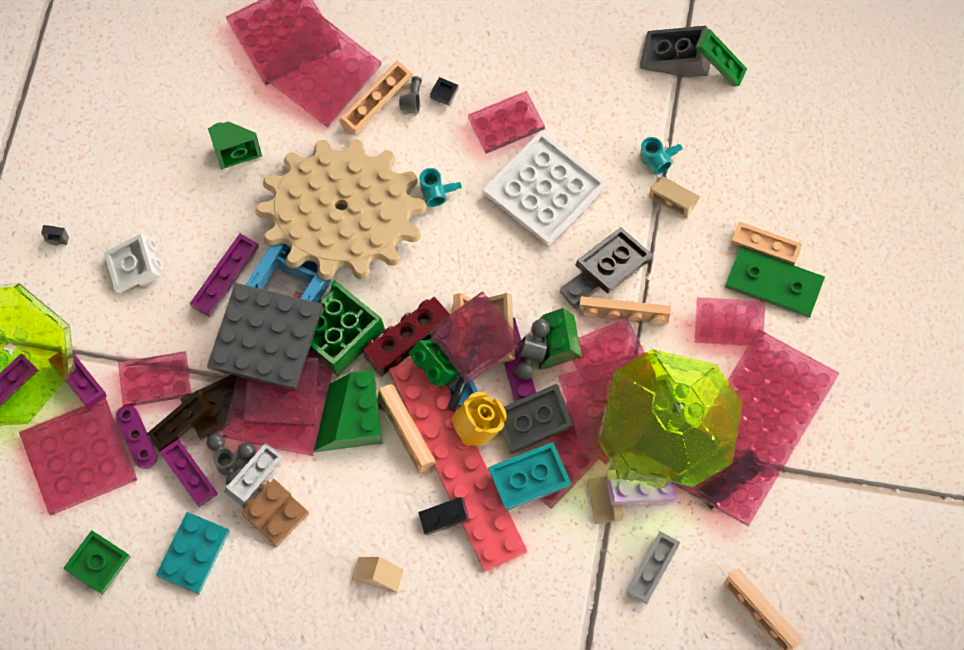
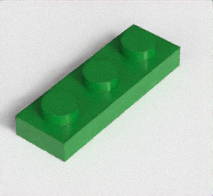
M711 29L704 30L696 48L733 87L740 86L748 68Z

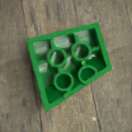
M333 280L327 296H324L321 302L323 308L310 350L323 365L339 376L363 353V349H365V345L369 341L376 340L384 332L385 327L379 315L336 280Z
M374 371L352 372L330 383L314 453L382 444Z

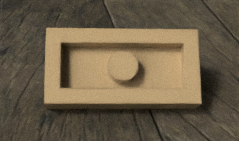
M664 176L660 178L658 183H653L649 193L650 199L685 218H688L700 198L699 195Z
M616 469L607 470L604 477L588 479L587 483L595 524L622 521L624 518L623 505H611L607 488L609 480L617 479Z

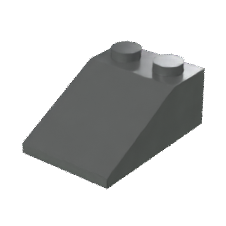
M704 25L647 31L640 68L683 77L708 76L711 63L696 48L703 31L708 29V27Z

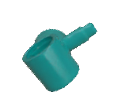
M647 137L641 144L640 160L643 164L649 166L654 175H660L671 167L673 162L670 157L676 155L683 147L681 144H677L664 151L660 139ZM647 150H654L656 153H649Z
M426 168L419 176L420 189L428 207L444 204L447 201L446 193L462 188L461 182L443 185L441 174L435 168ZM430 180L435 181V183L431 185L427 184L426 182Z

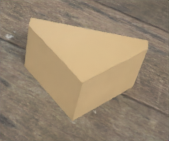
M358 557L352 580L397 592L404 569L381 557Z

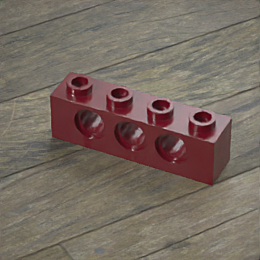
M435 296L430 300L422 301L418 309L412 313L405 314L394 327L389 326L385 329L381 337L377 340L369 341L365 345V349H363L364 358L380 377H383L389 372L390 368L397 366L410 356L409 352L420 340H431L452 324L450 313ZM422 319H428L430 321L428 324L425 325L419 323V321ZM405 332L412 334L409 338L401 337ZM388 345L394 347V349L389 352L383 350V348Z

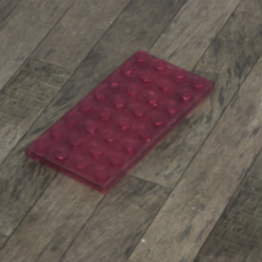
M758 329L697 428L720 440L718 448L699 480L696 482L673 469L668 475L667 480L749 527L837 380L839 372Z

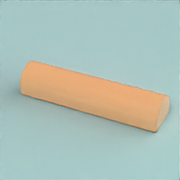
M397 60L339 119L341 126L351 135H356L413 77V73Z
M390 384L379 388L378 400L418 473L422 474L434 467L436 461L394 385Z
M739 568L727 576L723 583L724 586L782 650H795L804 641Z

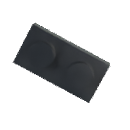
M462 497L418 512L425 535H430L470 520L465 500Z

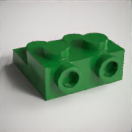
M442 339L420 340L409 352L413 363L426 373L429 382L437 387L448 386L453 379H459L464 367L460 361L453 358L452 351Z

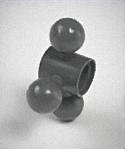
M537 319L532 323L531 331L534 335H526L521 340L518 355L524 357L525 360L518 364L516 374L523 380L530 379L533 376V360L541 363L547 350V343L540 340L541 337L548 334L550 327L548 322L543 319Z
M213 433L207 438V446L210 450L216 451L213 461L218 472L227 475L226 486H228L238 474L235 472L237 460H251L256 454V450L251 443L245 442L239 445L237 452L233 453L231 450L223 448L225 445L224 437L219 433ZM222 459H231L228 465H220Z

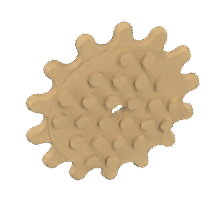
M359 139L352 140L344 151H335L331 149L326 140H319L314 146V156L302 158L296 153L290 152L284 158V164L289 172L283 176L269 174L264 178L263 187L274 194V198L270 201L259 203L255 213L260 218H268L274 221L275 226L268 230L263 237L264 243L268 246L278 244L289 246L290 253L286 257V265L290 268H298L304 262L312 261L318 265V276L322 280L332 279L335 271L340 267L350 268L357 279H366L370 274L369 264L371 261L379 259L387 265L395 266L401 260L395 245L400 241L414 243L421 238V232L417 227L409 223V219L413 215L425 213L427 204L423 199L407 195V191L417 184L418 178L412 171L404 173L392 171L391 167L395 162V156L389 150L383 151L378 156L370 157L364 154V144ZM338 203L348 206L345 210L336 208Z

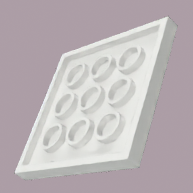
M540 131L483 188V194L546 245L550 246L607 187V182L544 132Z

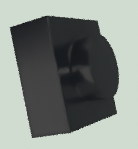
M439 77L430 93V98L450 106L459 89V85Z
M43 225L41 234L47 243L55 246L59 244L67 245L69 236L65 228Z

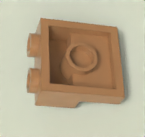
M273 479L271 482L265 481L258 490L260 493L254 499L250 497L242 506L244 510L241 513L250 524L278 547L309 515V511L295 500L288 490Z

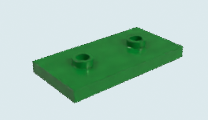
M740 246L725 288L810 318L825 276Z

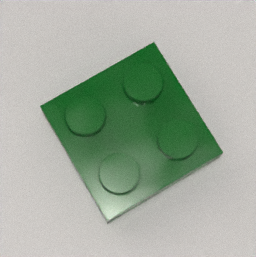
M91 530L63 569L103 596L131 556Z

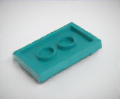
M553 442L488 467L505 511L571 487V482Z
M186 512L156 576L200 595L230 530Z

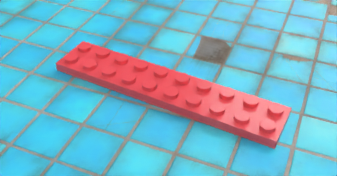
M412 359L390 368L389 373L436 461L434 467L450 500L459 497L465 500L470 520L461 524L484 572L526 554L527 548L509 512L504 509L477 446L463 444L460 436L455 431L452 422V416L455 412L447 409L452 396L448 386L437 387L431 384L426 377V373L418 368Z

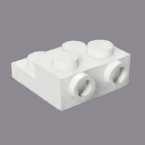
M139 234L104 252L116 292L121 293L137 284L144 286L161 277L160 270L163 269L161 261L155 257L154 251L157 250V246L153 239Z

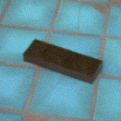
M197 390L147 434L157 450L161 451L189 431L209 414L213 407L203 392Z

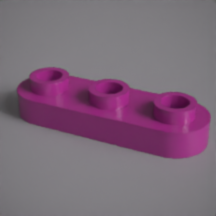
M130 405L122 406L116 412L118 426L136 465L142 469H149L156 464L157 453L137 409ZM126 413L131 414L128 419L123 418ZM134 433H139V437L132 438V435ZM142 453H148L146 458H141Z

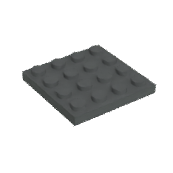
M235 283L207 364L208 369L296 391L321 315L322 304Z

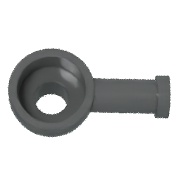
M413 76L411 79V92L400 96L399 107L402 111L418 114L420 111L419 91L422 78Z

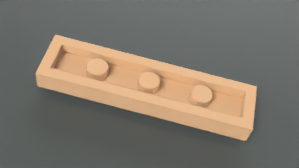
M581 296L579 313L588 317L601 315L609 319L629 318V320L635 322L649 320L655 324H663L664 322L669 323L671 306Z

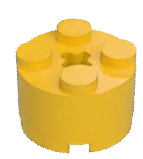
M485 392L471 394L452 416L455 431L460 436L462 443L467 446L487 445L504 427L507 415L503 405L496 398L493 400L488 397L489 394Z

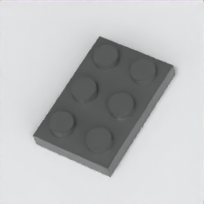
M555 384L504 406L507 418L501 431L509 453L514 454L575 426L559 385Z

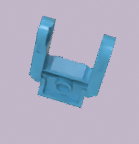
M278 244L269 247L245 284L264 290L275 271L281 269L283 272L309 283L300 299L319 303L330 286L331 279H320L318 276V265L312 261H306L298 268L288 267L286 265V257L290 253V248L286 244Z

